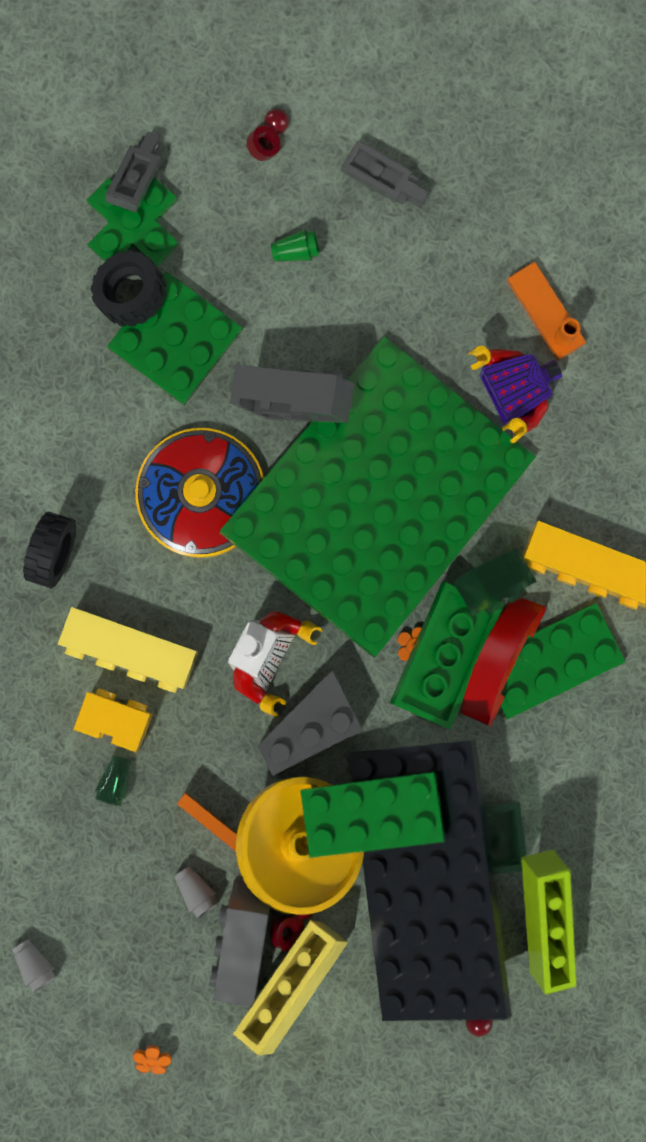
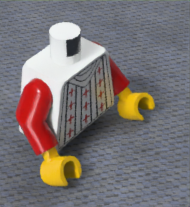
M278 611L268 613L261 620H250L228 661L234 670L233 685L235 689L254 703H260L261 711L279 717L274 712V705L276 702L286 705V702L283 698L270 693L266 694V691L295 635L298 634L300 638L309 644L316 645L318 642L311 639L310 636L315 630L323 632L322 628L308 620L301 623L299 619Z

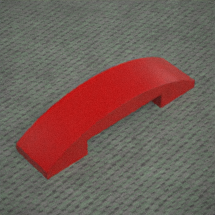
M517 595L509 603L489 634L476 661L464 695L461 714L491 727L505 698L501 692L527 637L533 638L547 609L545 606Z

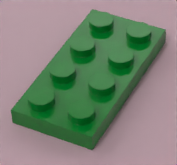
M441 582L389 703L451 730L463 702L476 661L502 609L447 582Z
M596 603L535 632L533 638L527 637L501 692L505 698L500 707L506 719H510L625 663Z
M436 772L300 790L309 858L445 841Z

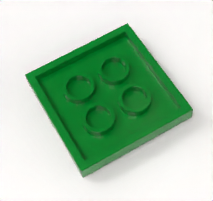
M165 271L163 278L167 284V287H165L167 294L161 309L159 308L156 312L157 314L153 318L150 317L143 324L139 323L134 327H121L109 342L107 348L185 406L243 331V328Z

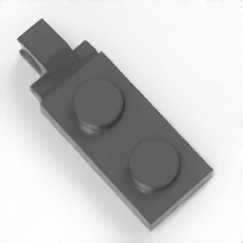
M148 131L140 147L136 145L129 146L106 192V202L137 212L160 165L161 154L156 153L160 135Z
M360 141L356 142L341 166V172L395 203L398 202L404 205L407 200L422 208L428 198V191L416 185L418 179L412 175L413 171Z

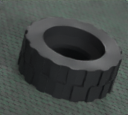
M127 250L124 253H116L113 257L110 256L103 265L98 267V271L92 279L91 292L93 296L91 297L96 307L112 323H117L122 327H134L136 324L147 322L150 317L153 318L157 314L156 312L159 308L161 309L167 294L165 290L167 284L162 272L148 256L146 257L139 251L136 253L133 250ZM129 276H139L143 281V288L140 293L126 303L119 302L115 297L117 286Z
M50 511L42 515L32 533L26 550L23 567V577L26 581L50 589L57 585L65 572L76 537V521L74 519Z

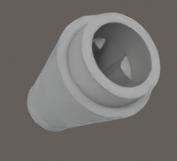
M191 866L183 869L174 877L189 913H194L197 919L219 904L215 897L217 893Z
M30 939L23 941L12 949L25 987H30L33 993L56 979L53 973L55 968L31 943Z

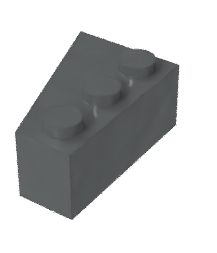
M236 364L230 404L271 420L348 423L354 384L342 378V373L332 370H324L323 374L307 370L293 371Z
M333 670L258 745L272 776L362 731Z
M234 880L229 904L221 906L218 925L225 927L223 936L217 935L214 956L220 957L219 966H212L209 986L215 987L214 1001L252 1007L257 990L270 906L260 901L243 881Z

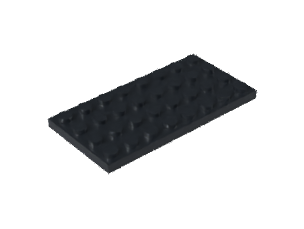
M476 740L349 753L352 782L436 772L445 833L444 842L364 851L363 870L382 1021L508 1020L512 1017Z

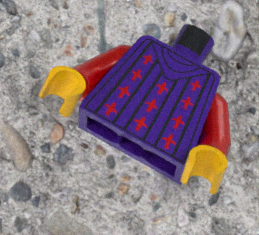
M481 345L467 352L468 356L474 355L478 361L471 365L472 370L486 366L481 369L479 376L504 424L502 430H512L515 437L510 441L515 443L527 432L536 428L549 409L547 400L552 396V391L548 384L562 378V372L558 363L552 360L539 367L533 354L524 355L521 351L507 349H487Z

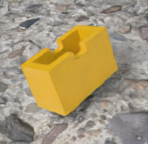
M98 688L96 693L87 692L73 730L97 739L99 737L103 738V735L106 734L113 737L111 744L139 752L153 715L146 712L148 705L131 699L128 700L127 704L115 700L117 694Z

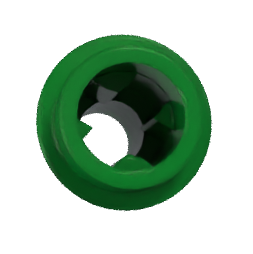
M303 229L271 243L274 262L312 261L313 257L320 256L314 230L307 232L306 229Z

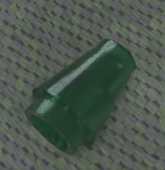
M112 755L94 790L97 792L95 800L121 807L123 799L126 800L131 760Z

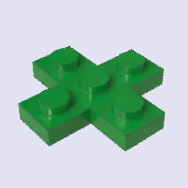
M154 177L137 212H133L106 202V192L112 180L107 178L86 200L108 222L87 246L104 262L110 256L113 257L119 252H127V250L134 246L146 257L148 256L158 267L179 245L178 241L157 223L178 201L177 197Z

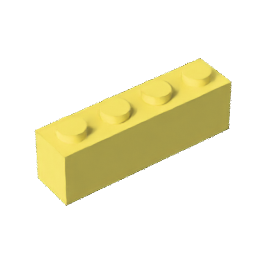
M73 607L70 609L58 641V645L66 647L64 652L66 655L83 660L86 654L97 658L95 665L114 671L117 665L128 669L126 676L145 682L146 677L159 680L157 687L176 693L177 688L186 689L199 653Z
M310 920L233 1034L258 1056L273 1054L348 944V941L324 922Z

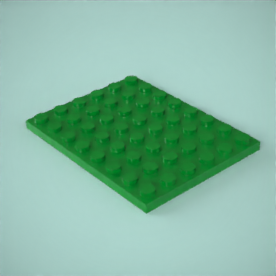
M386 337L381 339L348 378V381L354 384L348 423L312 421L220 530L222 536L373 658L380 653L536 458L535 455L517 441L512 443L510 441L512 439L511 436Z

